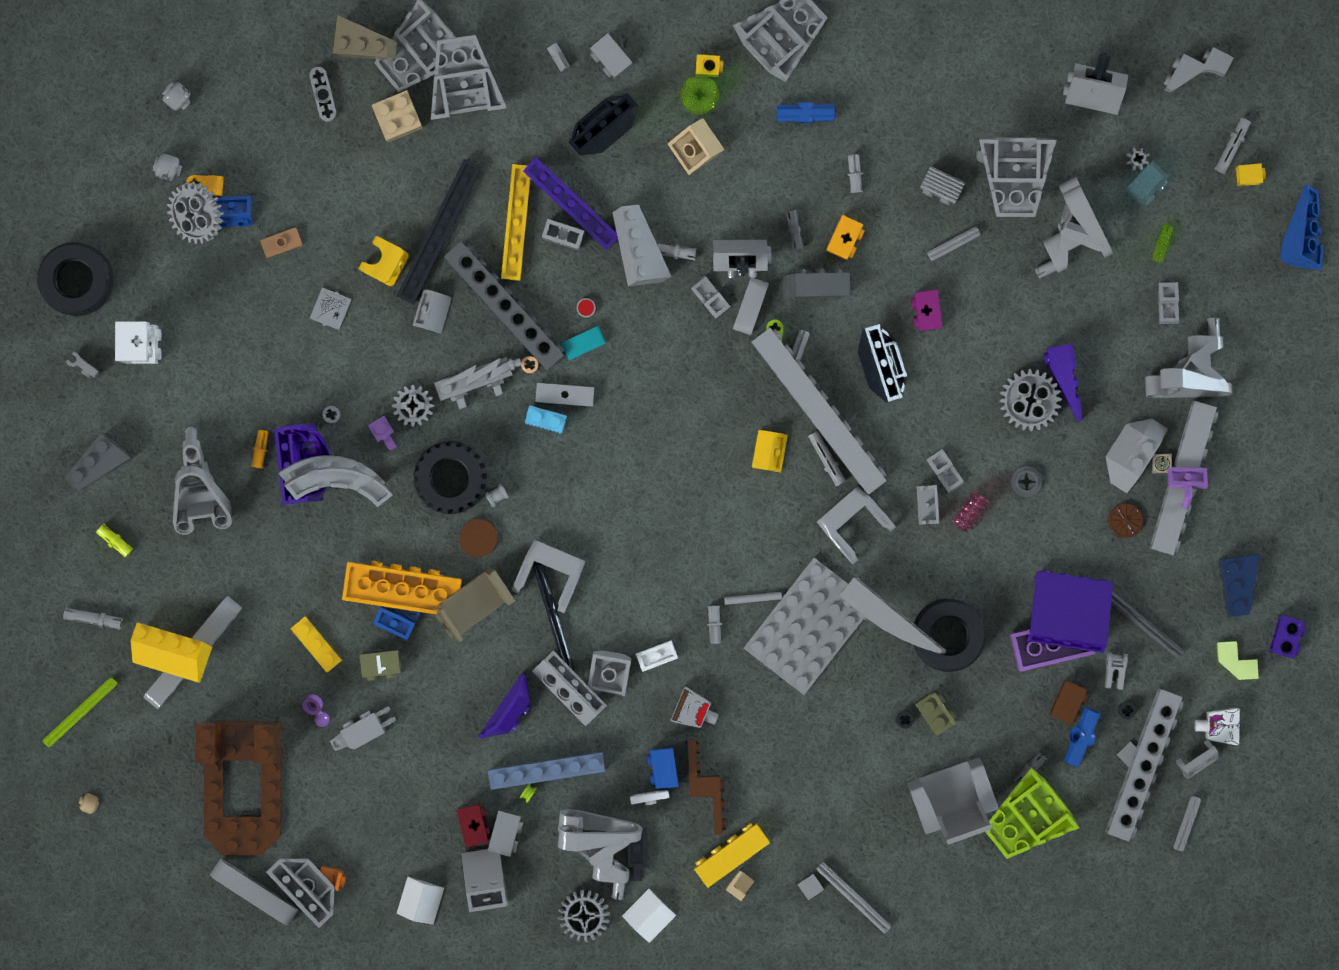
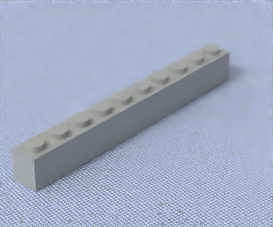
M771 328L767 329L751 343L856 481L869 495L887 481L884 478L886 473L880 466L877 468L874 465L873 461L875 459L869 451L864 452L861 448L863 443L857 435L855 437L852 436L849 432L852 429L846 421L842 422L839 419L838 415L840 413L835 406H829L826 402L828 400L826 394L822 390L818 391L814 386L817 384L811 375L807 376L804 373L805 367L799 359L797 361L794 360L791 356L793 354L791 348L787 344L784 346L781 343L780 339L782 337L778 331Z

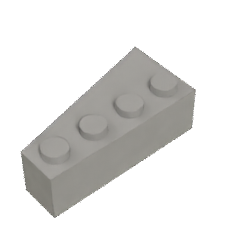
M622 206L615 210L613 218L628 287L660 283L672 277L640 206Z

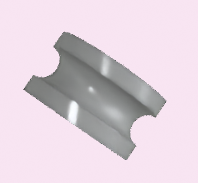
M328 406L324 409L322 415L326 422L336 423L340 419L338 408ZM330 409L337 413V416H334L336 417L334 420L326 416V413L329 414L327 411Z

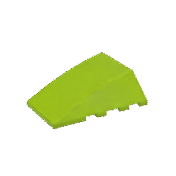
M1031 767L989 820L992 829L985 832L1008 859L1080 827L1069 808L1045 778Z

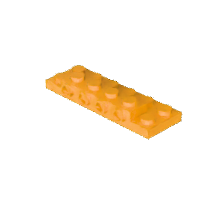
M372 561L371 564L347 562L342 600L437 614L434 608L461 588L462 579L440 575V571L429 569L427 573L420 572L421 568L409 567V570L402 569V565L390 564V567L383 566V562Z

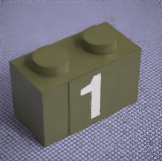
M399 650L360 654L362 678L367 677V681L378 680V676L386 675V679L398 677L397 674L402 673Z

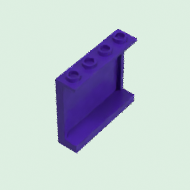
M1047 570L1037 571L1034 577L1035 586L1031 624L1027 641L1104 653L1108 641L1113 583L1104 579L1093 580L1085 576L1074 577L1066 573L1055 574Z

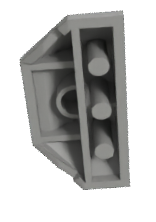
M1152 418L1126 424L1105 456L1110 483L1128 493L1160 446L1168 428Z
M308 858L279 859L266 872L318 928L333 915L335 886Z

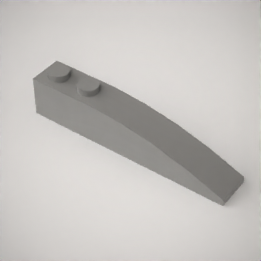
M853 578L840 594L844 599L842 602L849 608L854 607L858 610L857 614L862 619H868L890 634L918 647L940 654L946 652L943 647L859 578Z

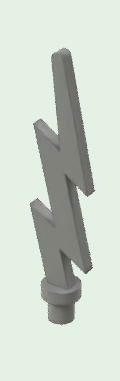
M499 358L476 372L477 365L441 383V387L467 378L466 387L490 372V380L509 369L515 370V367L522 364L520 358L515 360L511 358L508 359V362L498 367Z

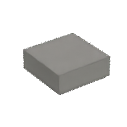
M1129 741L1116 755L1131 768L1137 747Z
M814 873L798 883V886L808 900L824 890Z

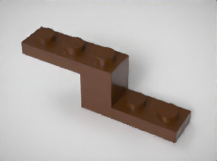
M688 738L690 797L713 796L715 835H722V830H726V819L722 818L721 811H725V799H721V791H724V780H720V776H697V773H701L700 762H696V754H700L699 742L695 741V738Z

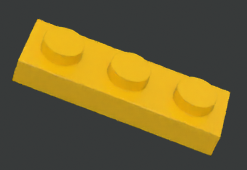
M306 616L290 628L327 673L342 661Z

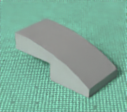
M705 275L690 287L715 319L730 307Z
M1178 282L1158 284L1159 324L1179 323Z
M943 449L926 459L948 494L964 484L963 479Z

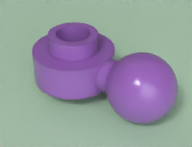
M314 694L308 695L302 703L304 711L315 715L314 721L317 726H327L330 718L327 713L321 711L323 707L322 699Z

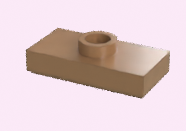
M296 227L260 240L267 259L303 246Z

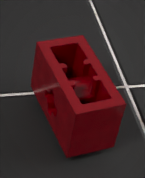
M480 803L457 809L466 848L489 842V837L492 834L489 825H485L484 818H487L485 807H481ZM472 820H475L476 823L479 822L480 825L477 827V830L474 827H470Z

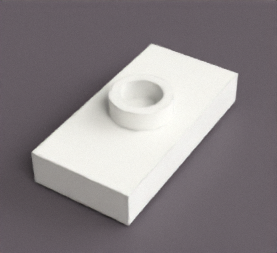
M672 640L636 653L642 672L678 659Z
M664 789L631 795V804L645 802V805L656 804V800L669 798V791Z

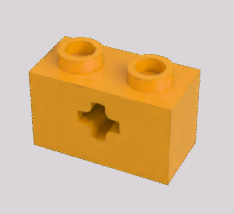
M842 215L826 252L846 261L848 257L852 258L857 249L854 247L856 239L860 241L865 231L861 229L863 224ZM849 234V239H851V242L847 241L846 244L843 243V238H841V236Z

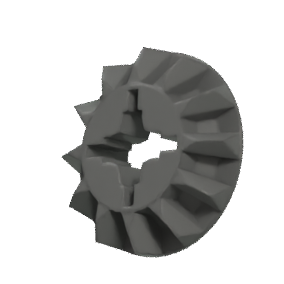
M1025 466L1018 468L1013 473L1011 485L1018 495L1031 497L1040 490L1042 478L1036 469ZM1026 473L1029 480L1035 481V483L1028 484L1027 490L1024 484L1018 483V481L1024 480Z

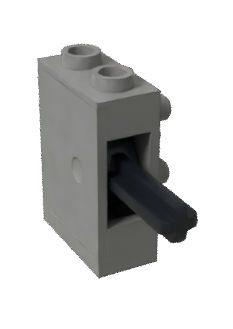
M1107 53L1099 55L1096 67L1075 63L1073 71L1070 70L1067 82L1069 84H1065L1064 87L1065 103L1118 115L1126 91L1128 75L1107 70L1110 62V56Z
M713 240V271H728L729 278L735 277V271H737L739 276H745L749 272L750 278H755L757 271H768V264H771V246H767V240Z

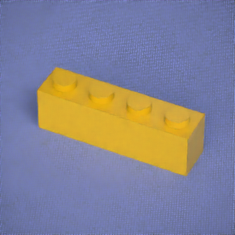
M749 823L742 828L743 833L739 836L736 834L732 835L726 840L728 843L725 846H717L711 851L712 855L707 859L704 856L695 862L697 866L694 867V870L707 888L770 844V841L757 823L754 825Z

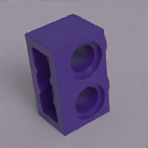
M1279 615L1269 652L1294 659L1295 655L1298 656L1301 647L1298 643L1300 637H1303L1305 634V622ZM1289 623L1295 625V631L1291 634L1287 631ZM1285 641H1288L1290 644V649L1287 652H1283L1281 649V645Z

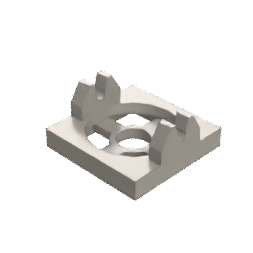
M1209 740L1204 742L1208 750L1185 765L1180 758L1176 760L1186 779H1190L1218 760V751Z

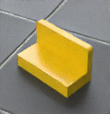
M759 430L752 467L781 473L788 435Z

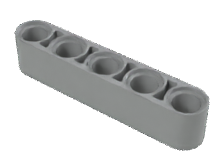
M219 859L210 873L213 879L289 926L299 910L295 905L223 859Z

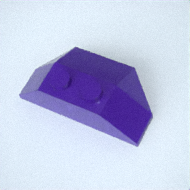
M522 672L478 737L486 738L508 734L510 730L515 731L520 724L517 721L520 715L525 716L531 708L528 705L530 695L525 673Z

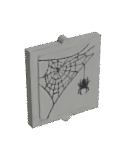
M322 287L310 319L322 323L323 326L327 325L340 330L352 299L340 295L338 291L333 292Z

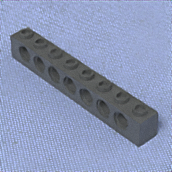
M459 242L444 256L445 259L541 365L549 371L564 357L562 353L564 349L558 342L554 344L549 339L551 334L545 328L541 330L536 325L539 321L532 313L529 316L525 313L524 309L526 307L519 299L515 302L511 297L512 291L506 285L502 287L498 283L500 278L493 271L491 273L485 268L487 264L481 257L476 258L472 254L474 249L468 243L463 244ZM469 257L472 259L473 263L469 268L463 267L462 261L464 258ZM477 272L485 273L484 281L477 282L475 280ZM496 286L498 288L497 295L490 296L488 294L489 287ZM509 300L511 308L509 310H502V301ZM517 314L524 316V322L520 325L515 324L513 321L514 316ZM530 328H534L537 331V336L534 339H529L526 336V332ZM546 342L550 345V350L547 353L540 352L539 346L541 343Z

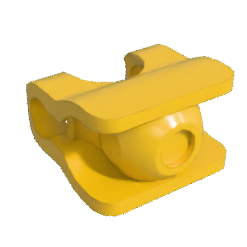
M375 236L372 243L381 250V260L373 265L361 262L358 269L388 286H394L409 259V254L400 247Z

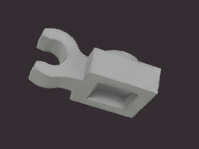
M76 352L72 353L77 359L75 363L69 360L66 361L69 366H79L82 368L81 373L88 378L92 376L97 378L101 373L100 370L82 359Z

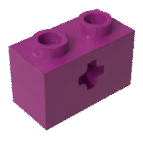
M938 290L914 293V297H911L912 309H916V316L913 317L914 328H918V332L942 329ZM924 306H927V309H931L928 316H925V313H921Z

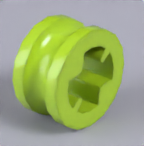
M528 784L520 798H525L528 803L537 788H532L531 784Z

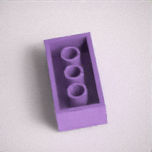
M1030 629L1009 633L1017 668L1020 672L1095 654L1094 651L1027 641Z

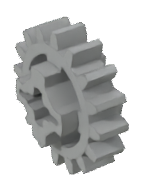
M415 385L411 386V390L405 386V392L398 391L399 398H393L397 401V404L392 405V407L397 408L394 415L399 414L398 421L404 419V425L406 426L409 422H411L412 427H415V422H418L421 426L423 419L429 420L427 414H433L429 411L430 408L434 407L433 404L429 403L433 398H427L429 392H422L421 386L418 390H415ZM409 394V399L406 402H401ZM417 394L421 395L425 402H420L417 399ZM414 400L418 404V408H415L412 412V409L408 408V404H412ZM401 409L409 413V418L402 413ZM420 410H425L423 415L417 418V413Z

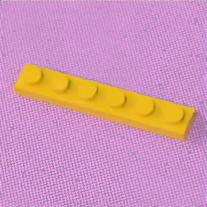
M512 164L501 279L521 281L530 178L522 172L527 167L526 165Z

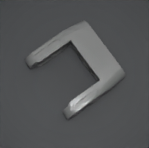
M859 485L817 521L825 534L852 565L858 561V558L836 530L865 506L877 521L890 532L896 528L888 516Z
M534 539L511 591L519 594L521 588L526 583L534 562H539L569 575L557 611L565 613L585 561Z

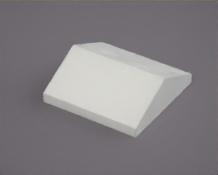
M650 889L622 915L635 931L649 943L676 916Z

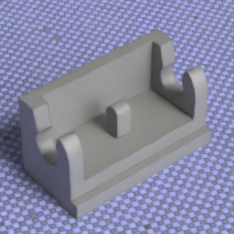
M937 485L916 486L919 525L939 524Z

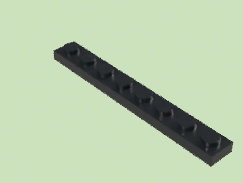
M466 159L463 160L399 289L397 297L413 305L415 304L482 167Z

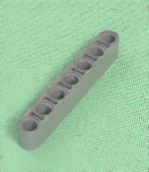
M227 596L192 639L212 646L243 608ZM163 672L143 698L159 709L185 678Z

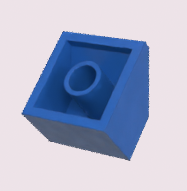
M673 746L650 749L651 754H647L648 765L653 766V773H650L651 784H655L656 789L679 787Z

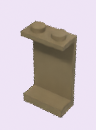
M489 567L434 609L437 611L436 617L441 624L445 623L447 626L446 632L449 637L462 641L461 635L502 604L511 605L515 600L497 572Z

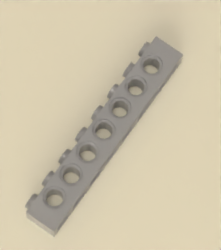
M1159 688L1157 689L1136 746L1137 748L1131 763L1132 767L1128 768L1105 830L1107 834L1126 841L1134 838L1137 831L1135 827L1136 822L1142 818L1144 811L1142 809L1143 803L1149 799L1150 791L1148 790L1150 784H1154L1157 774L1155 771L1157 766H1160L1164 756L1162 752L1169 745L1170 737L1168 736L1170 730H1174L1177 719L1175 717L1177 712H1180L1184 702L1181 701L1183 697ZM1164 706H1168L1170 709V713L1167 716H1162L1161 709ZM1158 724L1163 726L1161 734L1154 732V728ZM1151 742H1155L1157 746L1154 752L1148 751V745ZM1148 760L1150 762L1149 769L1142 770L1141 763ZM1138 778L1143 780L1141 788H1135L1134 782ZM1135 796L1137 799L1136 804L1129 806L1128 799ZM1128 814L1130 816L1129 823L1122 824V816Z

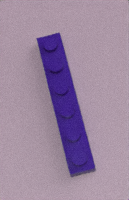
M537 157L522 171L605 250L618 239L617 233Z

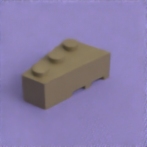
M337 15L334 54L341 57L395 61L396 41Z

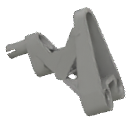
M1077 177L1059 185L1066 202L1061 221L1058 224V234L1043 240L1051 261L1034 268L1039 279L1055 271L1059 273L1067 269L1068 250L1081 244L1096 251H1101L1104 258L1113 254ZM1072 215L1080 225L1070 222Z
M1215 318L1207 319L1208 336L1196 335L1188 337L1189 355L1180 359L1173 368L1160 370V376L1145 377L1146 397L1197 398L1224 397L1232 394V384L1227 383L1211 367L1210 354L1223 348V337L1220 336V318H1216V320Z
M188 427L185 430L186 440L183 442L184 465L181 466V469L175 476L174 528L177 533L187 535L194 530V519L211 517L216 528L226 529L232 524L230 500L215 484L213 476L209 472L207 461L204 462L201 445L197 440V429ZM189 476L199 477L200 479H190ZM206 486L208 488L204 490L189 491V488Z
M561 810L557 846L562 850L576 851L589 860L590 864L594 866L592 878L597 881L614 883L611 897L617 900V893L619 892L618 900H622L624 898L625 883L629 880L630 872L627 867L613 858V854L630 843L639 841L642 835V827L634 822L580 810ZM583 830H599V831H607V832H582V831H583Z

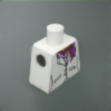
M1228 708L1206 712V720H1195V731L1206 732L1207 740L1239 745L1240 709Z

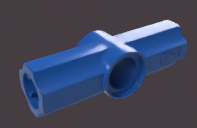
M803 102L797 103V105H777V122L814 123V121H835L834 104Z
M1088 707L1084 708L1078 726L1070 731L1069 739L1071 744L1064 759L1066 763L1076 767L1080 766L1087 747H1091L1095 741L1093 731L1101 714L1100 712Z

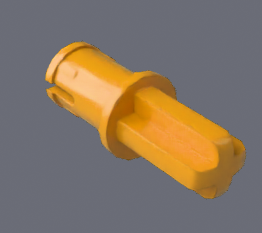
M258 430L255 448L253 447L254 455L251 467L263 469L265 453L268 452L266 450L269 437L268 431Z

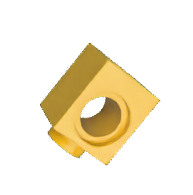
M697 55L696 76L719 77V73H723V61H720V56ZM708 61L715 64L714 70H706L704 68L705 63Z
M1262 163L1237 166V186L1262 184L1263 180L1266 179L1265 168H1262Z

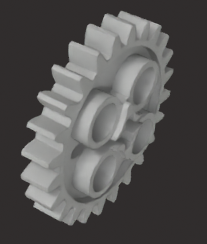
M187 182L176 187V190L172 191L173 196L169 197L171 203L167 204L171 208L167 213L172 215L169 221H174L172 228L177 227V235L182 233L183 240L188 238L189 243L195 242V244H203L214 239V236L218 235L217 231L222 229L219 224L223 222L219 218L220 215H223V212L218 210L222 206L216 204L218 197L213 199L214 192L208 193V187L202 188V183Z
M1028 369L1026 375L1021 370L1020 377L1014 373L1013 377L1015 380L1008 378L1009 386L1003 385L1006 392H1000L1004 399L999 400V402L1005 405L1000 410L1007 411L1003 417L1010 416L1011 418L1008 423L1015 421V428L1021 424L1023 431L1026 429V426L1029 427L1030 431H1033L1034 426H1036L1037 430H1040V424L1047 427L1046 421L1053 422L1054 420L1051 416H1058L1055 409L1061 408L1057 402L1061 401L1062 398L1056 397L1061 391H1055L1054 389L1058 384L1050 383L1053 379L1052 377L1045 379L1046 373L1039 376V370L1032 374L1031 369ZM1021 383L1028 386L1026 394H1022L1018 390ZM1034 383L1036 386L1032 399L1035 400V403H1031L1029 415L1026 417L1025 413L1028 407L1026 398L1030 397L1032 384ZM1039 388H1044L1047 392L1044 399L1039 398L1037 395ZM1016 402H1021L1024 406L1021 413L1014 410ZM1036 406L1042 409L1040 417H1035L1032 413L1033 408Z

